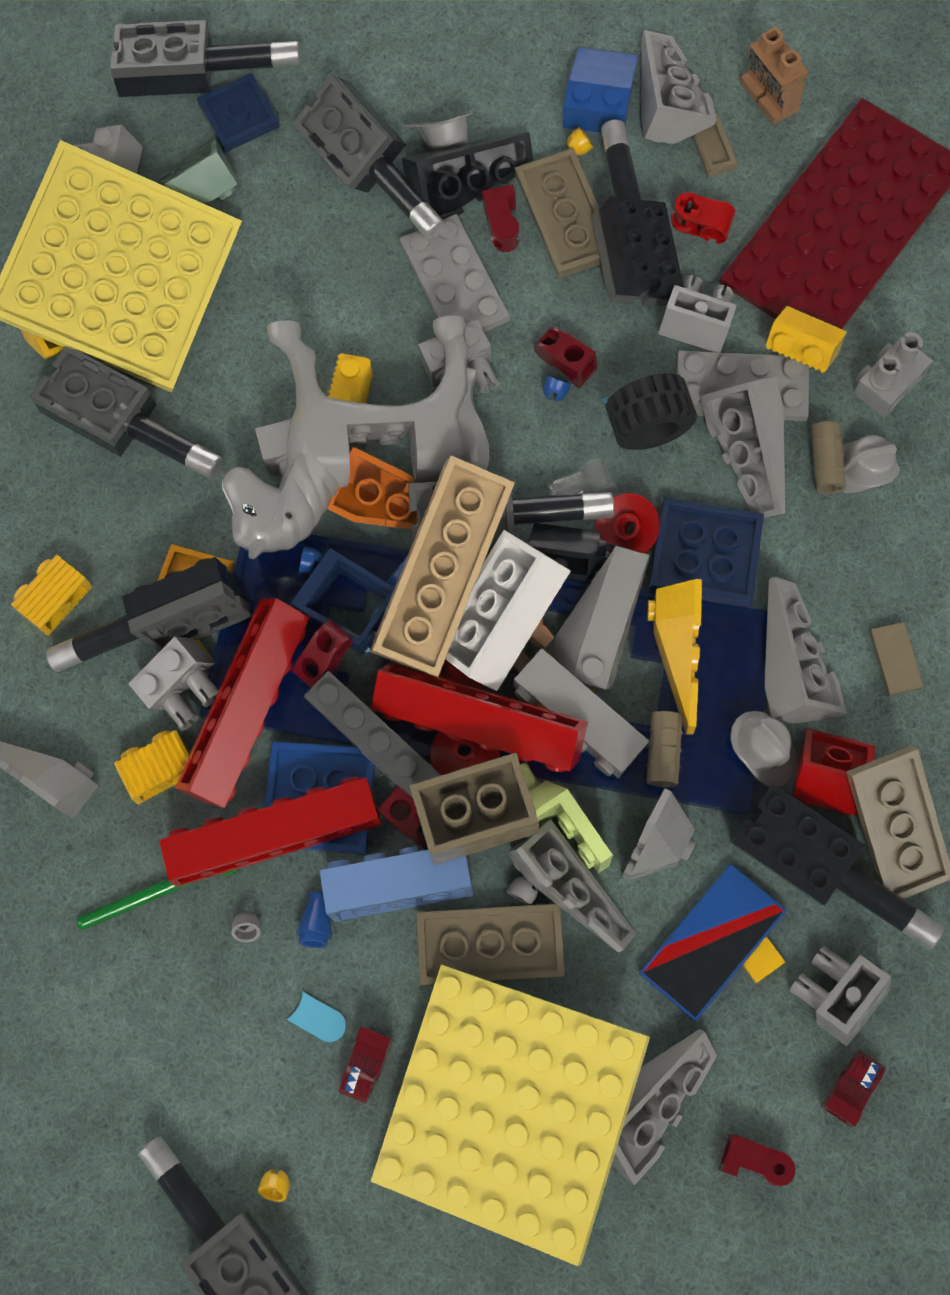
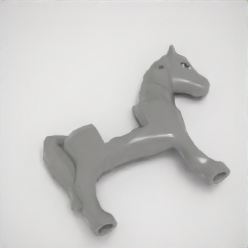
M447 315L433 321V332L444 346L445 368L443 377L436 390L427 398L405 405H375L327 397L317 383L315 350L301 340L302 333L299 322L286 320L270 323L266 327L269 342L280 348L286 355L294 374L296 386V409L290 422L287 439V467L279 488L264 483L250 469L237 466L232 468L223 478L222 489L233 512V540L238 546L249 551L250 559H255L261 552H276L294 548L299 541L310 536L313 528L319 523L322 515L328 509L331 498L336 496L339 488L348 486L350 475L349 446H363L367 444V440L379 439L381 445H393L399 443V438H404L408 432L414 483L438 481L445 461L451 455L487 470L489 465V443L472 398L477 370L467 367L469 349L464 337L466 329L464 317Z

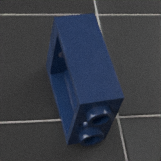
M329 548L295 596L291 605L294 609L310 617L308 622L320 628L330 620L314 610L340 573L385 600L359 638L341 628L353 639L350 648L364 655L366 650L372 646L394 587Z

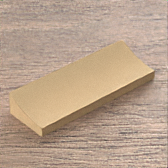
M452 455L445 461L370 648V653L409 666L431 676H439L515 482Z

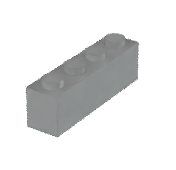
M543 649L514 678L513 687L516 689L514 694L521 702L588 721L581 753L585 750L596 759L594 761L596 767L607 776H611L613 773L619 778L649 743L647 738Z

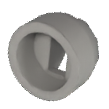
M522 875L510 884L506 892L525 905H532L537 897L538 889L530 884Z
M249 911L238 913L232 922L233 938L244 943L252 942L259 938L261 924L258 916L251 914Z

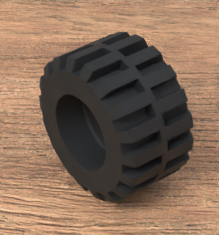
M655 374L632 381L614 392L605 404L619 447L626 448L627 450L649 449L671 442L686 433L697 421V413L685 379L678 374Z

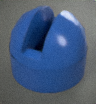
M547 375L543 384L544 395L549 399L551 392L557 393L555 401H561L568 394L571 383Z
M304 546L298 573L311 575L318 565L315 562H320L324 557L323 554L314 548Z

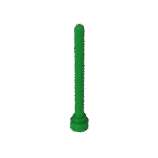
M240 868L223 874L227 877L239 872ZM166 879L78 917L76 921L77 927L82 930L90 928L190 884L175 887Z

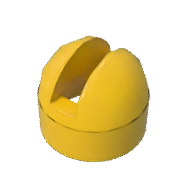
M581 127L574 130L568 137V148H574L576 155H584L594 148L591 140Z
M275 1169L267 1171L260 1181L258 1193L270 1201H285L290 1188L289 1176L283 1170H280L278 1174H276Z

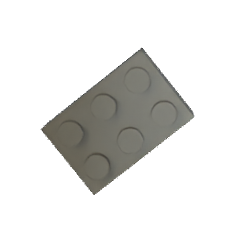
M516 753L409 785L434 865L540 833L539 821Z

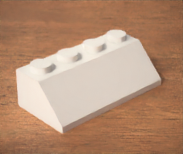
M503 530L481 567L445 659L469 678L497 691L571 571Z

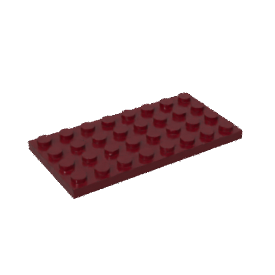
M861 98L722 275L719 284L724 285L725 288L727 286L730 287L733 293L774 319H777L786 306L843 330L950 189V150Z

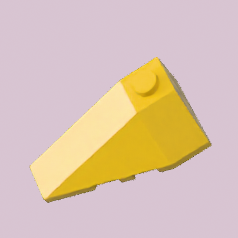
M693 579L656 589L654 600H648L647 621H653V634L679 714L683 716L682 724L685 733L693 735L697 724L698 678H695V672L698 670L700 647L695 643V638H698L699 626H701L702 579Z

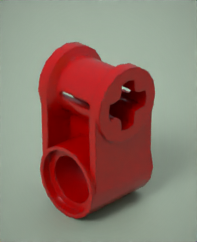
M691 192L682 193L677 197L674 205L675 211L671 216L672 226L677 231L703 238L706 241L713 239L717 244L726 242L735 216V208L731 204L699 196ZM689 201L692 202L691 207H688ZM683 219L686 220L685 225H682Z

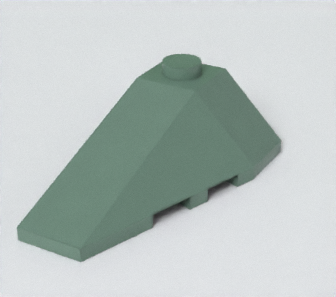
M216 138L183 159L180 171L177 173L175 171H167L156 181L158 184L201 203L210 202L217 197L223 200L234 193L236 190L234 187L238 185L237 176Z

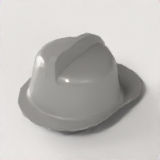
M470 113L446 121L402 125L401 128L418 127L430 150L469 143L467 117L474 114Z
M867 435L859 440L842 444L843 454H845L843 457L844 469H846V487L842 491L843 493H858L892 482L898 476L900 467L896 462L895 454L897 448L895 444H891L885 438L878 435Z
M750 711L743 713L735 720L731 728L730 740L734 752L763 785L770 787L773 783L778 787L783 786L790 781L797 764L796 750L791 742L789 731L780 721L772 719L763 712Z

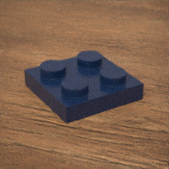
M252 73L196 98L202 113L224 152H228L280 127L277 116Z

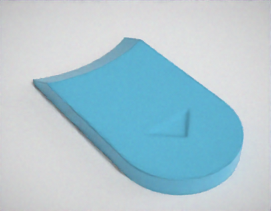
M303 991L298 1008L286 1019L325 1042L339 1040L346 1030V1021L340 1012Z

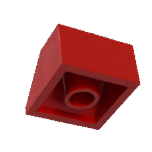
M806 728L793 780L792 796L806 805H818L833 809L843 815L852 814L859 816L846 771L874 761L875 746Z

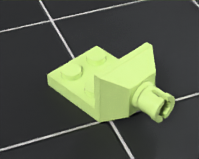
M527 762L520 764L539 826L549 819L552 820L558 817V827L568 840L572 837L575 839L579 849L577 854L588 870L594 867L596 872L600 873L609 867L613 856L569 790L549 781L541 783L534 776Z

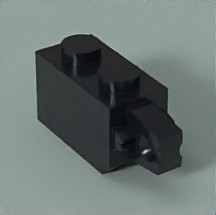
M541 523L533 524L528 545L569 569L571 572L566 579L580 581L594 579L595 571L602 568L614 548L618 546L601 540V531Z

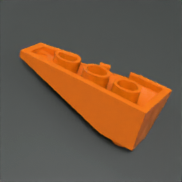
M351 447L349 450L350 475L348 486L338 489L336 496L331 498L328 510L357 523L411 530V524H417V511H410L408 484L414 483L413 476L355 447Z

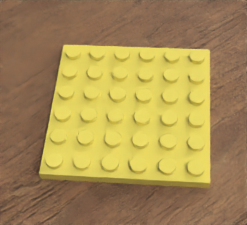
M60 140L0 275V321L59 346L76 349L102 364L172 393L242 221Z
M441 965L371 1182L573 1265H581L650 1037Z

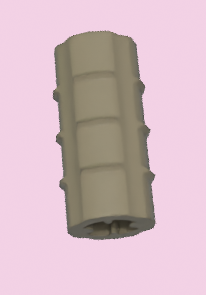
M835 421L816 423L811 428L812 461L814 462L816 492L820 494L842 492L846 487V469H844L843 457L845 454H843V438L841 437L840 423Z
M670 711L651 713L650 729L648 730L650 733L649 746L647 747L649 750L648 763L646 764V783L651 786H678L679 770L681 769L679 766L680 753L682 752L681 736L683 735V716L679 713Z

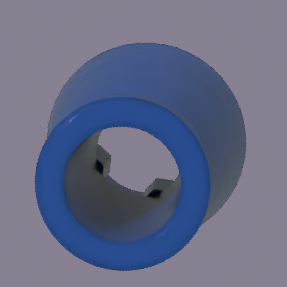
M312 892L308 894V901L296 933L299 936V944L302 946L324 948L327 947L328 940L332 938L330 917L326 914L323 893Z

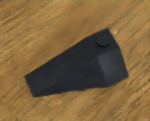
M529 132L430 150L402 158L406 179L442 220L455 214L457 216L461 215L464 212L463 206L475 198L478 201L482 200V191L488 190L498 182L506 184L516 177L515 167L534 161Z

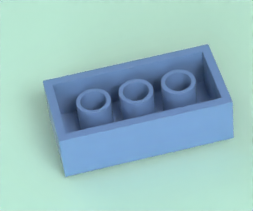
M414 846L399 850L400 855L385 858V853H376L364 856V862L350 864L349 860L328 863V869L319 870L326 914L334 922L474 896L467 855L434 865L429 850L421 851V847Z

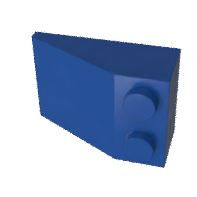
M578 47L564 102L563 128L577 129L581 127L584 131L602 133V126L610 120H620L626 127L639 55Z

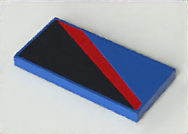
M730 864L639 972V975L692 1021L696 1022L787 910Z

